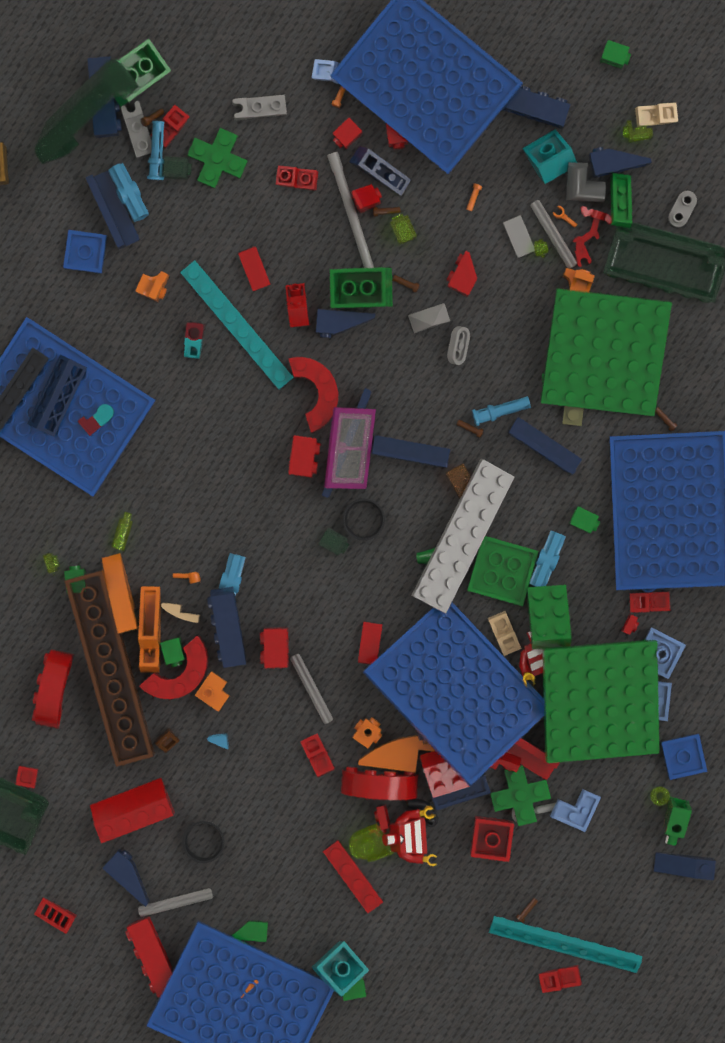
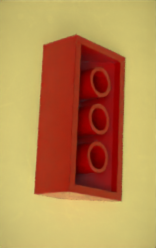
M162 778L90 805L94 826L101 844L172 817L175 814Z

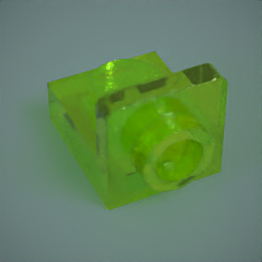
M631 120L627 121L625 127H623L624 138H628L629 143L653 137L652 128L647 129L646 126L637 127L633 131Z

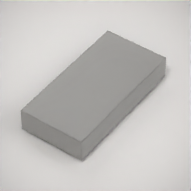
M521 215L503 222L517 258L536 251Z

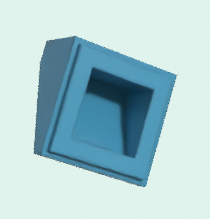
M228 734L208 736L207 740L209 742L229 749Z

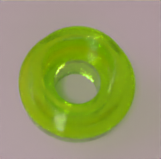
M542 238L534 242L536 256L544 258L545 253H548L547 242H544Z
M659 786L651 791L650 798L655 805L663 806L668 803L670 794L666 788ZM663 793V798L657 799V794Z

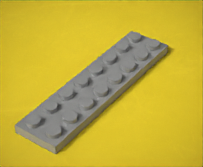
M484 459L479 460L411 596L443 613H447L514 476Z

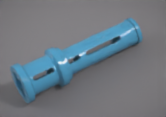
M152 121L151 158L148 160L150 165L147 179L164 180L162 173L165 161L162 157L165 122Z
M526 396L496 406L487 405V408L480 410L473 409L472 415L475 425L479 426L480 423L490 420L493 422L500 416L531 408L529 398Z

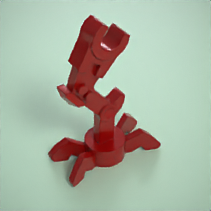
M584 206L580 208L584 217L590 216L594 219L588 233L573 239V242H576L575 255L579 267L582 266V258H586L588 264L592 261L584 243L593 236L597 240L599 239L597 229L600 220L611 224L609 214L593 209L587 210V207Z

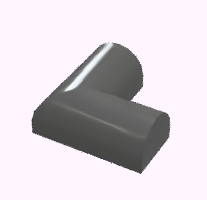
M568 162L566 201H605V182L586 181L588 163Z

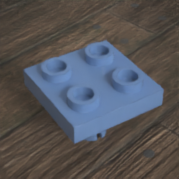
M651 627L645 640L657 641L658 674L669 679L686 645Z

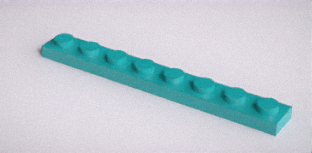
M195 260L180 272L279 390L294 378Z
M494 916L489 928V933L634 973H637L642 963V956L631 952L628 953L613 947H606L576 937L562 935L558 932L544 930L540 927L507 920L503 917Z

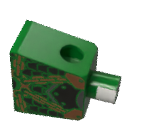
M674 797L669 798L663 825L664 832L667 835L665 843L669 845H676L678 837H685L692 813L688 800Z

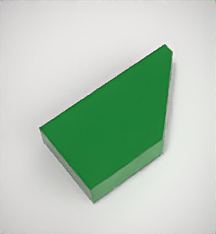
M249 920L232 937L238 940L267 942L268 922Z

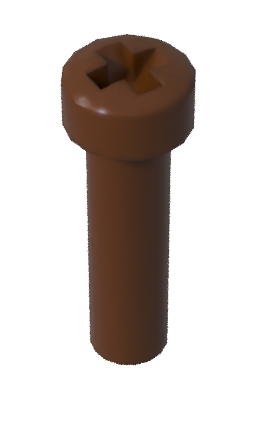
M161 108L148 117L144 116L141 118V124L147 127L151 121L163 115L164 110Z
M373 207L374 217L381 214L400 213V207Z
M394 275L392 280L412 289L415 293L420 286L418 283L414 284Z
M659 407L655 410V413L669 427L671 432L678 426Z
M460 419L457 422L458 426L476 434V437L480 438L484 429H478Z
M533 898L520 915L517 914L516 918L521 923L525 921V917L538 903V900Z

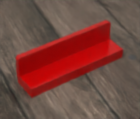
M520 738L506 751V753L522 758L521 765L545 780L549 778L554 768L556 769L560 762L547 763L545 752L523 738Z

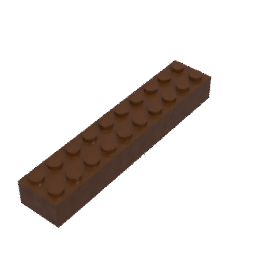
M104 570L65 580L115 766L153 757L155 752L122 633L117 631ZM85 579L86 587L80 593H74L71 583Z

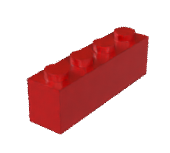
M147 916L129 924L125 932L130 942L133 941L135 946L133 950L136 958L142 961L143 966L141 968L145 977L148 976L151 981L149 986L152 993H156L159 998L173 972V967L150 916Z

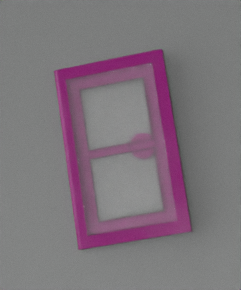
M334 407L324 488H367L376 409Z

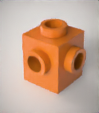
M372 717L370 720L368 718H365L364 721L360 719L354 727L356 732L352 738L366 748H369L373 742L376 744L382 736L380 733L382 728L379 727L380 723ZM370 729L372 732L370 734H366L365 730Z

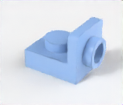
M315 59L312 79L332 81L338 84L330 75L340 63Z

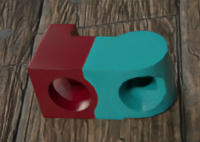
M186 323L184 357L200 359L205 329L204 323Z
M103 404L99 406L97 412L88 420L83 416L78 422L87 434L92 436L93 433L103 427L113 417L114 409L110 405Z

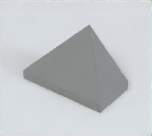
M445 303L408 315L414 333L450 322Z

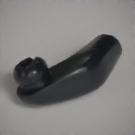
M411 799L408 803V808L413 810H424L426 806H431L427 801L420 799ZM433 809L427 810V815L435 814L432 819L425 817L426 825L434 827L438 823V816Z

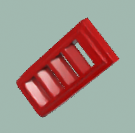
M44 897L34 914L66 934L77 916ZM45 905H48L49 907L45 915L42 914L41 912L44 909ZM52 908L55 909L52 918H49L48 915ZM60 912L62 915L59 921L57 922L55 921V918ZM66 916L68 917V920L64 926L61 923Z

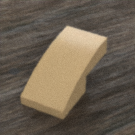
M676 103L638 106L635 108L637 127L678 122Z
M161 604L164 610L180 619L195 623L200 621L199 614L181 612L182 605Z
M506 611L488 618L503 656L521 649Z

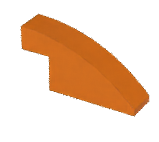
M121 553L102 558L104 575L117 631L122 633L137 629L138 624L133 610L135 609V604Z
M141 587L138 632L140 672H160V587Z
M417 735L402 737L374 748L359 759L358 765L416 773L418 751H435V749L429 743L423 745L422 740H419Z

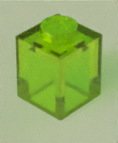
M399 214L392 218L393 221L390 222V226L398 245L417 238L408 215L403 216V214Z

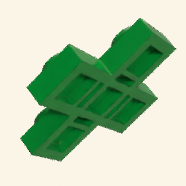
M220 128L213 145L194 138L187 156L205 163L198 177V182L215 189L222 172L241 179L248 160L231 153L238 135Z
M520 766L517 772L504 770L509 789L490 793L494 811L498 812L514 808L518 826L537 822L533 803L551 799L547 780L528 784L523 766Z

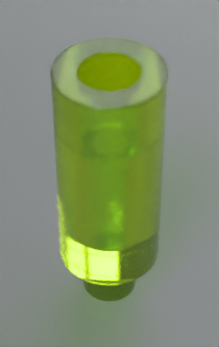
M125 512L123 518L119 519L111 545L112 548L125 550L133 521H130L131 513Z

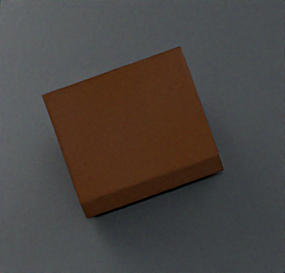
M168 728L155 740V744L167 753L180 740Z

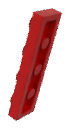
M339 840L323 850L325 856L367 913H370L383 903V900Z

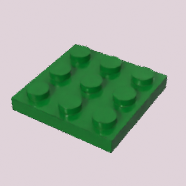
M485 536L478 550L467 591L523 606L538 551Z

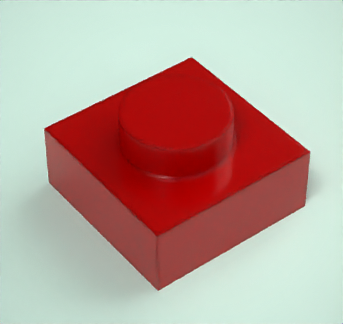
M629 614L621 631L628 635L631 632L635 633L639 622H637L638 617Z
M19 766L16 785L35 788L38 768Z

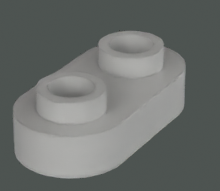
M683 191L678 196L668 215V221L673 227L680 228L687 223L697 203V197L693 192ZM685 197L690 198L691 202L689 204L684 202ZM676 214H680L682 216V219L680 221L676 220Z
M457 326L452 331L447 353L448 361L451 364L461 365L466 359L470 340V332L466 327Z

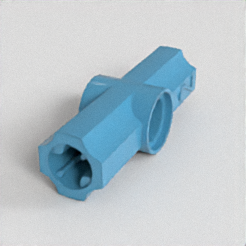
M117 164L109 169L108 172L117 188L118 197L122 204H125L133 221H140L149 216L148 210L141 199L140 190L135 181H132L124 164Z
M550 530L545 545L539 553V558L536 560V567L529 584L536 587L547 585L550 575L558 563L559 553L566 536Z
M232 553L229 554L219 589L234 587L235 596L236 593L238 594L246 557Z

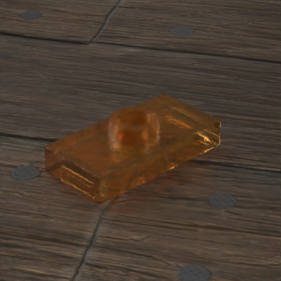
M463 463L446 472L459 500L471 478Z

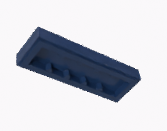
M483 774L470 787L435 798L432 797L437 811L490 794L491 792L486 776Z

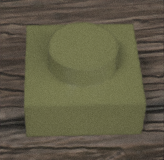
M564 406L562 424L582 426L584 408Z

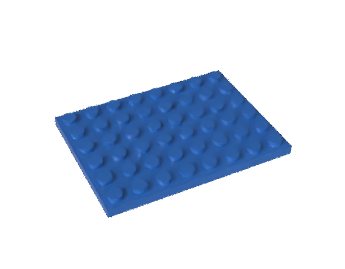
M391 0L330 75L332 79L447 174L453 170L523 85L518 78L423 0Z
M26 317L0 357V396L32 348H35L50 359L0 432V437L94 497L156 400ZM62 355L87 367L55 436H51L27 423L59 356ZM73 366L71 376H76L80 368ZM69 384L63 387V395L69 392ZM61 401L55 404V412L61 409ZM103 404L113 407V417L108 423L93 433L92 436H89L78 422L83 416L88 420L97 412L99 406ZM53 419L48 420L44 428L51 430Z
M725 431L610 437L616 590L725 586Z
M453 602L447 613H443L433 607L363 672L469 786L544 716L543 697L527 681V687L524 686L523 676Z
M197 921L147 1022V1027L182 1043H308L334 990L320 977ZM249 984H254L255 986L246 993L245 990Z

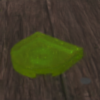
M377 823L358 830L349 840L350 853L356 859L360 858L371 862L394 854L391 851L390 845L385 846L383 844L382 836L384 833Z

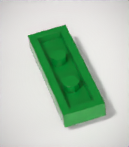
M612 173L610 177L611 225L630 228L632 225L631 175Z

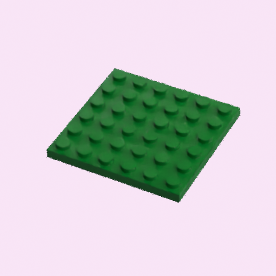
M556 288L540 402L543 404L655 416L672 302Z
M656 640L543 648L545 755L547 763L660 754Z

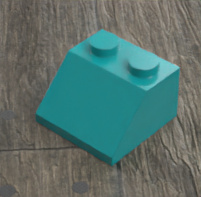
M556 129L522 148L544 184L567 172L568 162L577 163L572 148Z
M345 941L336 943L311 967L340 997L369 971Z

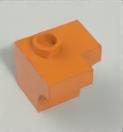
M566 268L563 277L569 282V290L589 292L595 275L583 269L575 271Z
M162 271L154 277L143 274L136 292L158 302L166 294L167 289L165 285L169 275Z
M211 671L195 696L219 712L230 696L223 690L227 681Z

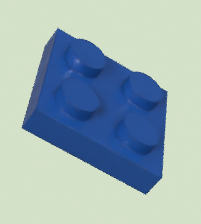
M68 230L63 268L102 274L107 235Z
M698 733L661 742L670 780L707 772Z

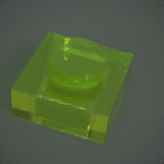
M53 553L43 555L48 573L57 572V567L60 566L57 556H53Z

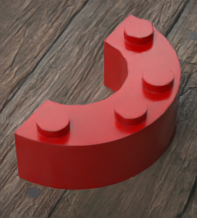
M305 357L289 358L294 378L308 379L318 389L319 398L317 405L312 411L305 414L311 433L323 428L333 417V409L338 405L337 384L330 371L318 361Z
M196 636L183 648L187 655V666L180 676L165 678L155 672L139 686L146 693L161 699H176L193 691L203 680L208 667V652L201 636Z
M52 649L49 653H45L43 673H39L37 678L39 690L35 692L33 698L36 708L33 711L32 721H35V724L59 729L63 711V696L74 654Z
M346 767V770H342L341 793L368 799H416L419 775L404 771V774H396L393 771H384V774H377L376 770H365L363 772L358 771V767Z

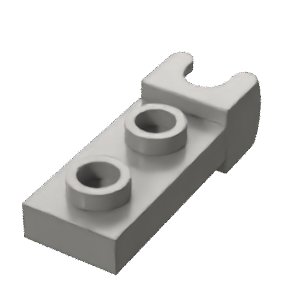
M285 95L237 98L232 100L233 106L242 108L241 112L234 114V120L287 115Z
M135 102V111L131 113L128 112L124 105L121 106L136 157L151 154V137L148 128L141 124V118L144 117L140 102Z

